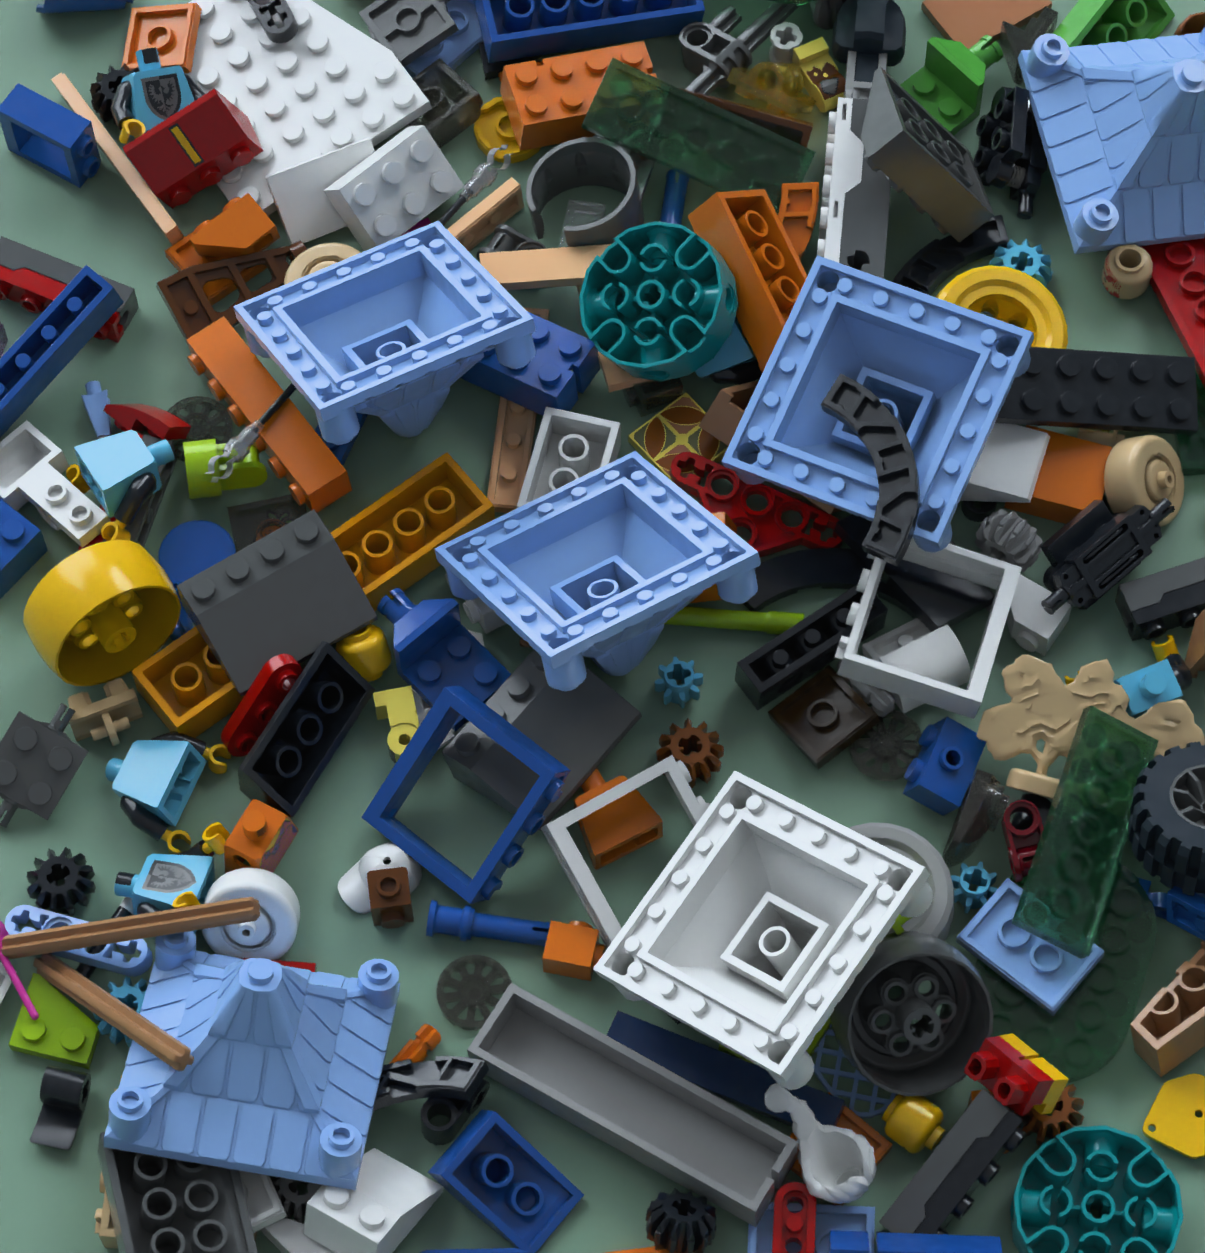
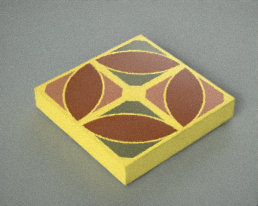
M687 392L628 435V442L639 454L670 480V466L676 455L682 452H693L718 463L723 459L728 448L726 444L698 426L706 412ZM688 464L686 468L679 467L681 469V476L687 478L689 474L696 475L694 473V466Z

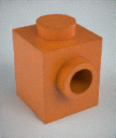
M551 920L542 957L543 972L591 981L593 968L605 953V945L599 944V930L593 929L590 924L582 921H570L567 924Z

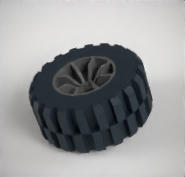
M1200 742L1188 743L1186 748L1183 749L1179 745L1165 751L1164 757L1161 754L1154 757L1148 762L1147 767L1141 770L1133 791L1128 825V839L1132 843V851L1139 862L1144 861L1143 868L1152 877L1156 875L1161 877L1160 882L1171 889L1174 886L1183 889V894L1194 896L1195 893L1205 894V745H1201Z

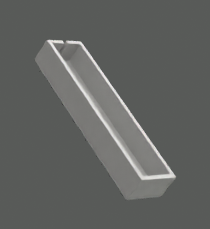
M513 983L509 984L467 1049L469 1058L486 1061L489 1068L486 1076L688 1190H692L697 1195L707 1197L708 1201L754 1227L757 1226L774 1198L775 1187L780 1188L797 1159L798 1141Z

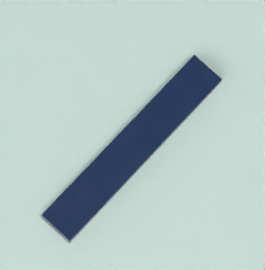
M617 1011L606 1036L716 1097L792 1127L793 1121L790 1113L786 1111L775 1113L765 1105V1092L772 1084L777 1083L767 1070ZM808 1085L788 1090L793 1096L807 1103L808 1107L815 1114V1119L822 1125H837L845 1107V1100Z

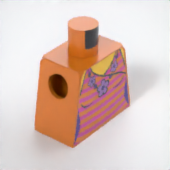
M257 799L251 800L225 842V874L235 869L250 867L264 869L273 873L299 831L290 817ZM245 859L249 862L250 866L243 864Z

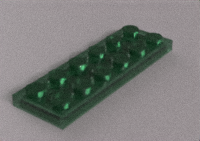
M612 58L581 125V128L719 192L765 189L777 215L781 202L782 183H802L816 153L809 148L615 58Z
M1093 706L1083 709L1012 924L1080 959L1089 956L1129 834L1130 809L1137 777L1141 770L1147 767L1148 762L1153 759L1158 740Z

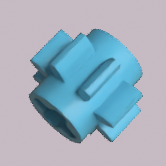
M675 656L673 657V662L667 667L664 665L658 666V675L662 679L655 680V691H664L665 705L672 702L679 704L681 708H685V702L691 698L699 700L700 690L696 686L703 684V674H694L693 660L686 663L679 661ZM676 680H681L682 685H677Z
M981 861L977 866L971 867L961 863V876L951 875L953 887L956 889L954 890V903L959 901L964 906V912L968 914L970 909H981L987 902V898L989 899L995 893L997 888L991 885L996 882L997 873L988 874L983 869V862ZM971 884L978 885L976 891L969 890Z

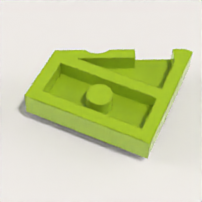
M33 973L27 994L39 1014V1018L32 1020L25 1005L22 1004L8 1044L10 1049L89 1069L101 1034L98 1030V1025L40 974Z

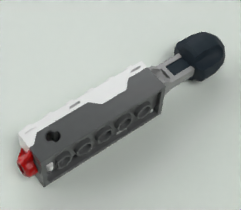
M847 0L838 11L833 25L831 48L833 56L840 63H846L847 66L844 98L838 97L837 112L829 111L817 255L884 279L891 185L885 173L881 170L875 172L866 163L863 157V153L866 151L861 139V132L874 72L879 67H882L887 72V67H893L901 62L905 54L906 25L903 13L894 0Z

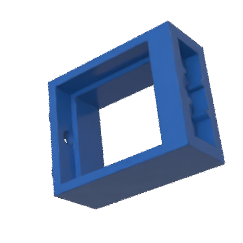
M17 83L0 105V123L8 150L81 188L88 178H92L97 173L101 163L91 121Z

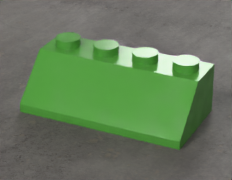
M1079 0L1052 34L1062 37L1069 47L1127 42L1129 40L1147 38L1155 39L1161 34L1175 14L1165 0Z

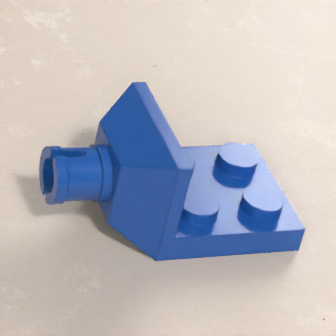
M395 588L390 591V594L395 598L393 601L385 595L379 602L377 610L394 625V653L397 672L430 707L433 706L444 687L458 685L463 686L483 703H486L511 675L461 624L459 603L454 598L423 600L418 605H415L400 588ZM460 714L452 729L456 732L468 720Z

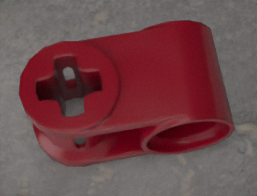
M1016 800L1010 803L1005 810L1001 824L1015 882L1023 881L1024 876L1047 871L1049 874L1056 873L1053 852L1049 840L1046 838L1038 808L1027 800ZM1016 812L1026 813L1031 819L1032 826L1026 830H1018L1012 826L1010 816Z

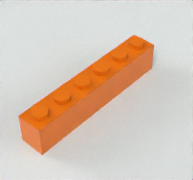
M224 316L186 339L191 355L187 356V360L198 376L203 373L209 380L207 386L217 401L222 399L226 401L229 405L227 411L238 427L244 425L247 429H250L252 426H256L259 429L256 433L257 437L251 444L256 447L258 453L266 452L270 458L267 460L270 468L278 479L285 477L291 484L288 486V489L300 506L305 503L311 511L314 509L318 513L352 491L347 470L289 398L263 427L256 423L284 391L259 359L251 353L250 348Z

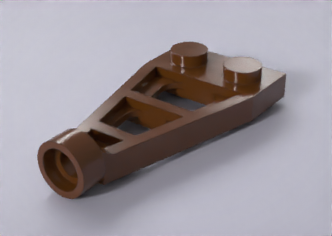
M299 240L289 246L190 266L157 282L156 287L186 341V339L223 316L234 328L240 322L236 318L233 306L283 286L286 271L290 266L286 261V257L292 263L307 248ZM260 264L266 265L272 276L271 281L256 291H250L240 274L241 271ZM219 279L232 280L239 292L238 300L223 312L215 311L203 291V286L209 281Z

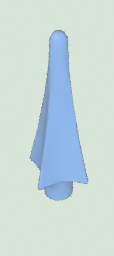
M99 381L87 382L85 384L87 395H81L96 436L112 435L111 416L103 411L106 404H110L107 389L102 391Z

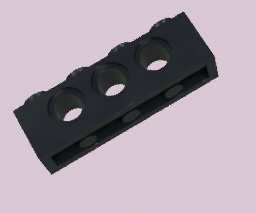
M857 585L737 662L735 682L757 710L836 659L834 657L841 636L849 637L853 627L845 624L852 602L860 604L863 595L862 592L856 591ZM875 595L861 642L884 628L888 609L877 595Z

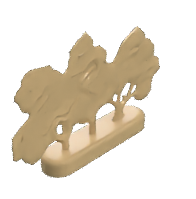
M1029 654L1019 656L1015 659L1014 664L1008 665L1002 670L1004 688L1006 693L1012 698L1011 702L984 710L976 735L979 740L986 741L987 750L995 760L1005 761L1020 753L1031 754L1038 765L1036 773L1012 768L1007 778L1006 787L1129 821L1133 791L1137 781L1134 779V776L1141 765L1148 761L1150 762L1160 754L1164 757L1166 750L1178 745L1181 749L1186 748V744L1191 742H1200L1201 745H1205L1203 731L1194 723V714L1185 700L1177 699L1159 702L1136 719L1129 716L1126 712L1130 700L1122 685L1114 683V671L1107 658L1081 666L1074 682L1065 685L1055 673L1052 664ZM1039 739L1045 741L1043 753L1036 748L1037 740ZM1058 756H1065L1073 765L1078 766L1081 770L1078 784L1047 776L1048 767ZM1125 761H1128L1133 766L1130 773H1127L1124 769ZM1099 763H1108L1116 766L1125 779L1119 793L1113 795L1089 788L1093 767Z

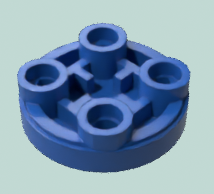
M194 520L176 526L165 536L159 548L158 559L159 564L165 570L171 582H184L236 553L233 539L224 528L210 521Z

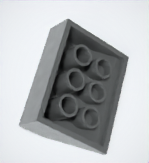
M882 67L875 70L861 132V139L866 151L863 153V157L875 172L881 170L886 174L889 184L898 193L904 191L919 213L927 212L931 216L936 228L942 234L946 235L949 233L960 243L994 216L980 176L974 166L972 155L961 142Z
M314 509L177 585L183 608L241 697L247 693L262 667L272 657L279 654H290L300 664L313 656L322 641L328 642L332 646L378 620L374 609L336 541Z
M533 650L485 704L571 770L564 780L565 784L561 789L563 794L555 802H550L543 813L545 816V821L541 826L543 827L551 821L642 715L639 710L587 667L586 679L577 688L571 691H561L550 687L546 680L541 655ZM470 721L442 751L455 779L514 815L539 778L537 773Z
M105 1132L100 1133L98 1156L119 1253H258L239 1170L104 1147Z

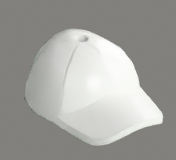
M387 842L367 851L341 877L338 882V891L342 900L349 908L356 913L367 914L371 912L367 873L369 871L406 867L411 894L421 881V865L393 842ZM386 860L391 861L389 864L384 863Z

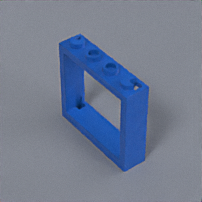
M463 686L444 687L361 818L464 900L473 904L489 900L496 890H500L503 881L500 880L507 868L513 867L523 855L524 849L521 846L527 837L535 834L544 823V811L550 802H555L563 794L561 789L565 784L564 780L571 770ZM460 714L539 775V778L473 879L395 818V815Z

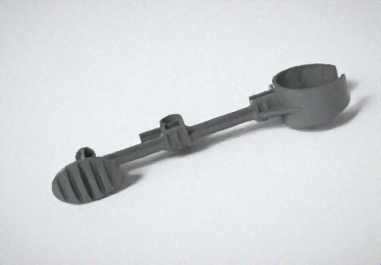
M775 0L737 39L730 36L729 33L742 21V16L736 13V9L733 6L725 8L709 24L694 22L685 26L679 35L683 63L687 70L698 76L686 90L710 95L717 87L727 88L731 85L732 79H737L742 74V69H747L752 64L753 58L751 53L770 36L773 27L783 23L805 0ZM809 0L814 23L824 30L832 29L838 11L847 0H818L817 4L815 0ZM663 111L644 130L634 128L629 133V137L624 138L619 145L616 143L625 135V130L619 127V123L616 120H612L611 122L608 121L593 137H581L564 142L548 151L536 163L527 181L526 198L533 228L538 240L544 238V222L541 212L545 205L556 195L580 186H605L618 190L626 196L613 212L596 222L581 226H565L564 233L568 247L613 244L615 242L613 238L626 229L644 224L645 215L642 199L656 158L660 154L659 144L672 132L670 128L660 122Z

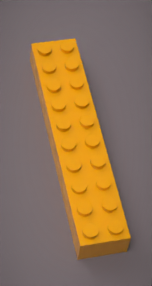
M446 452L333 530L331 535L372 608L376 611L379 602L385 595L391 600L394 599L390 594L391 590L400 588L402 591H405L441 565L437 561L435 548L494 520L495 511L491 501L450 454ZM196 627L131 671L137 691L169 731H177L194 738L236 710L245 696L241 697Z

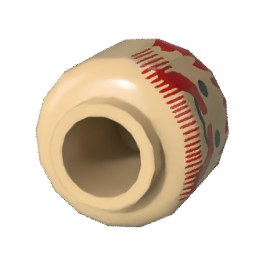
M1126 244L1111 249L1105 258L1102 270V282L1105 289L1112 296L1119 299L1129 300L1142 295L1148 288L1152 276L1153 262L1150 254L1144 248L1135 244Z

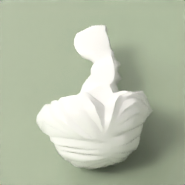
M778 1083L772 1084L764 1094L765 1105L775 1113L784 1111L790 1113L793 1121L792 1130L798 1141L799 1152L797 1158L801 1165L802 1177L809 1193L817 1198L837 1204L848 1203L861 1198L875 1178L877 1170L874 1148L866 1137L861 1134H855L852 1129L839 1128L834 1125H822L815 1119V1114L804 1100H799Z

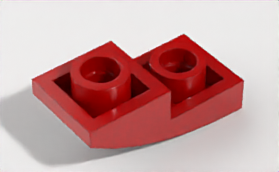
M106 404L103 410L115 420L114 424L123 431H147L149 435L161 438L162 440L185 439L192 427L177 416L150 405Z

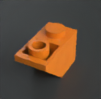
M247 193L242 198L236 197L230 200L224 206L223 212L212 221L206 220L198 225L193 232V236L189 239L199 256L232 258L263 251L279 239L280 235L276 225L250 194Z

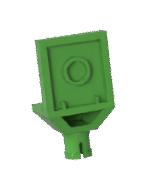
M984 35L971 48H967L958 41L937 37L930 38L927 41L925 66L900 84L953 136L980 115L985 71L1003 58V51L997 41H994L989 47L987 46L992 41V37L989 35Z

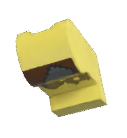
M817 38L793 49L792 70L819 111L825 113L837 108L838 97L844 98L845 78L839 73V69L829 55V47L824 38Z
M411 685L373 693L377 720L386 718L389 720L390 732L387 736L389 755L395 764L419 728Z

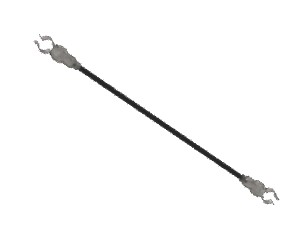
M508 144L501 145V148L491 149L487 155L488 163H482L474 169L472 177L464 185L459 199L440 218L439 222L443 226L465 202L467 203L471 198L476 197L484 188L491 186L497 178V170H505L509 167L511 163L510 155L514 153L504 154V163L501 168H494L492 166L494 164L495 152L497 150H506ZM292 383L258 421L255 420L251 425L246 426L238 436L231 438L225 444L222 456L216 455L210 459L208 472L204 474H213L215 472L214 465L218 458L226 457L229 459L226 462L227 469L225 474L221 477H212L211 482L217 483L218 479L228 478L233 471V462L238 463L249 454L250 447L259 438L265 423L297 389Z

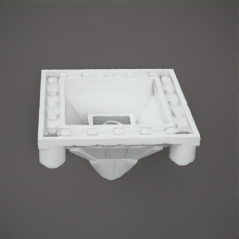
M734 770L593 970L601 978L612 983L626 999L631 1001L644 1000L767 1070L782 1088L788 1090L798 1089L804 1086L814 1073V1062L807 1053V1048L814 1040L816 1033L821 1030L834 1011V1007L841 1001L855 981L857 974L861 972L873 955L877 945L882 942L895 923V919L899 914L908 918L917 917L930 907L933 901V892L927 883L930 873L924 866Z

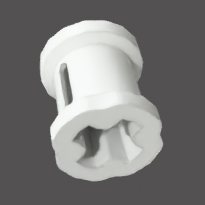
M783 22L774 26L771 30L770 41L772 46L769 50V59L779 69L792 68L793 49L802 44L803 34L797 25Z

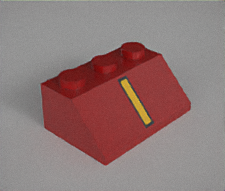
M215 88L122 147L155 196L172 209L187 203L192 196L208 186L217 184L224 175L240 166L248 164L252 161L253 157L264 151L248 116Z

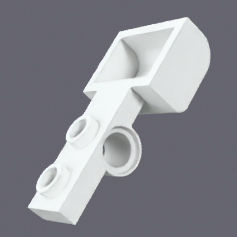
M26 420L0 442V499L16 511L30 501L56 531L63 530L83 548L101 533L102 526L105 523L111 522L110 518L101 508L61 475L69 467L63 451Z

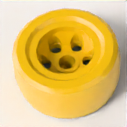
M988 265L972 268L957 275L936 296V298L978 313L989 312L995 319L1015 324L1020 328L1033 332L1034 340L1030 347L1067 348V324L1062 308L1053 294L1040 281L1025 272L1005 266Z
M110 540L80 549L54 566L39 581L29 596L24 609L23 623L36 651L58 677L65 683L74 686H94L119 678L152 657L166 643L174 631L180 618L181 604L165 570L142 545L130 540Z

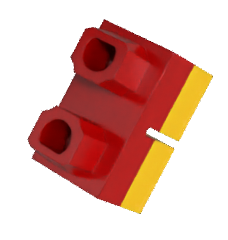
M1013 1033L985 1038L979 1051L971 1054L964 1068V1073L973 1081L980 1082L994 1094V1098L1003 1106H1009L1020 1116L1027 1114L1032 1107L1040 1114L1052 1113L1069 1080L1068 1077L1043 1057L1038 1058L1039 1054Z

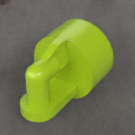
M215 439L183 442L189 499L222 496V491L262 485L267 480V469L264 464L260 463L256 447L249 445L245 449L247 453L242 458L233 462L232 474L228 478L218 479V482L214 483L211 482L212 477L223 476L227 469L226 462L238 454L233 447L229 457H220L216 460L214 465L215 472L213 474H204L208 472L210 459L216 455L222 456L228 443L216 444Z

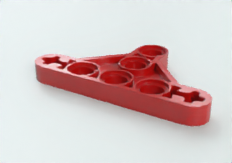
M682 452L672 460L670 466L672 482L683 491L696 496L699 504L710 513L726 512L737 527L747 528L752 536L747 543L759 552V558L799 545L810 549L840 548L842 546L843 540L834 532L836 523L840 521L835 516L762 483L756 485L746 484L740 480L735 471L696 453ZM688 464L693 465L696 475L689 474L687 478L682 477L679 467L686 468ZM705 471L710 472L707 475L705 487L700 486L701 477L704 478ZM717 479H727L733 485V490L727 495H718L712 490L711 484ZM755 494L762 495L767 500L768 506L762 511H753L746 504L747 498ZM788 510H794L800 513L803 522L797 527H788L782 522L781 515ZM809 519H813V528L810 529V533L807 535L804 532L807 530ZM831 528L834 538L830 537L827 542L820 539V532Z

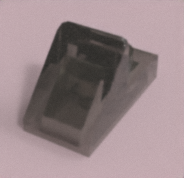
M1045 7L1038 19L1035 17L1031 18L1025 31L1005 21L1002 22L999 40L1014 83L1021 85L1024 81L1017 59L1022 50H1031L1039 36L1047 33L1052 34L1056 30L1058 12Z

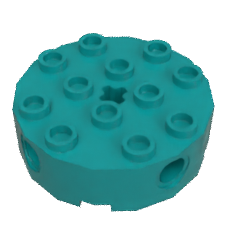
M654 221L628 228L613 238L615 242L608 246L600 257L597 255L586 270L579 296L582 327L601 354L635 378L662 382L690 375L712 360L731 334L738 309L736 282L733 273L722 255L714 247L684 225Z
M1109 1126L1073 1127L1044 1143L1024 1163L1009 1209L1013 1243L1019 1253H1173L1184 1218L1180 1186L1170 1168L1167 1169L1164 1161L1152 1151L1153 1148L1138 1136ZM1097 1209L1101 1219L1093 1218L1090 1210Z

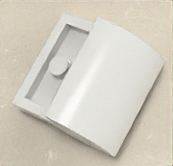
M916 618L862 645L863 655L866 658L955 687L969 682L971 676L970 666L964 650L948 624L931 632ZM887 691L894 698L896 705L903 713L924 704L923 702Z

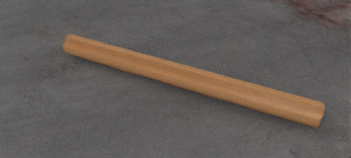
M244 897L6 935L1 940V951L3 956L15 959L256 921L260 917V904L253 897Z
M51 953L42 954L41 958H35L33 966L37 968V974H40L48 982L177 1071H184L187 1065L193 1064L194 1056L190 1054L191 1050L189 1047Z

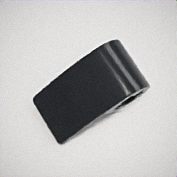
M51 1065L46 1068L40 1087V1100L43 1106L30 1138L32 1143L62 1150L71 1149L90 1092L91 1075L89 1073Z

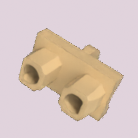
M118 678L107 682L103 686L107 698L94 703L91 702L88 692H80L69 696V708L76 711L69 721L76 741L91 736L96 741L109 736L112 746L120 744L117 733L131 728L129 722L143 717L134 688L129 689L123 679Z

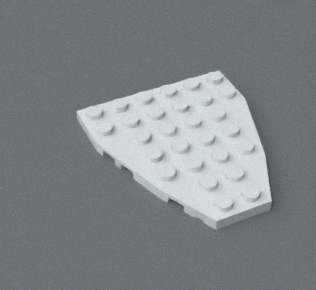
M192 0L189 3H197L202 10L191 73L186 74L193 79L205 94L215 88L248 116L264 150L253 157L252 161L248 164L240 166L224 175L216 184L228 202L236 197L242 198L245 194L249 193L266 215L269 216L277 208L265 179L266 176L365 138H370L374 147L432 109L429 100L391 50L312 0H285L298 24L296 35L285 43H275L268 38L247 0ZM256 0V3L264 5L271 0ZM278 13L272 15V19L278 29L282 28L284 23L281 21Z

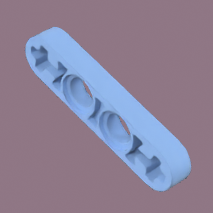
M20 905L13 908L6 916L5 928L9 935L37 931L31 927H24L22 931L19 930L18 925L26 924L29 919L36 928L41 930L88 923V921L31 905ZM144 939L106 944L105 948L97 954L88 953L87 947L51 953L52 955L131 977L144 974L148 971L153 961L152 951ZM117 946L121 952L130 955L134 954L137 949L140 957H132L128 963L122 953L116 952Z

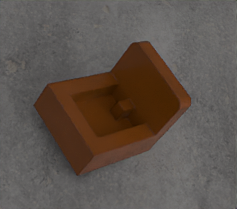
M398 867L369 871L367 873L374 926L394 929L404 926L406 922H413L414 916L407 868Z

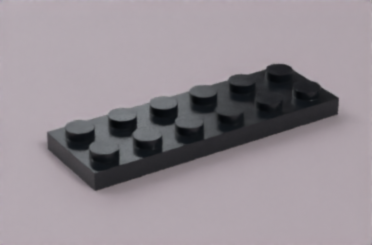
M1030 347V366L1024 374L1015 377L995 422L1193 435L1198 431L1195 357Z

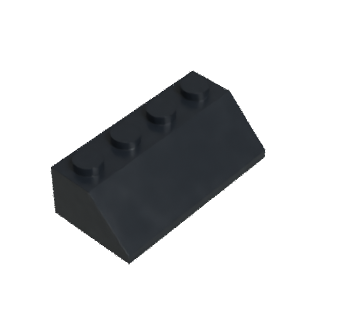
M321 642L238 768L240 790L250 800L257 799L292 818L375 692V689L328 642Z

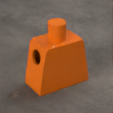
M596 768L581 785L584 794L574 799V809L626 781L627 778L624 775H620L605 782L600 771ZM637 789L577 821L595 870L663 837L662 819Z

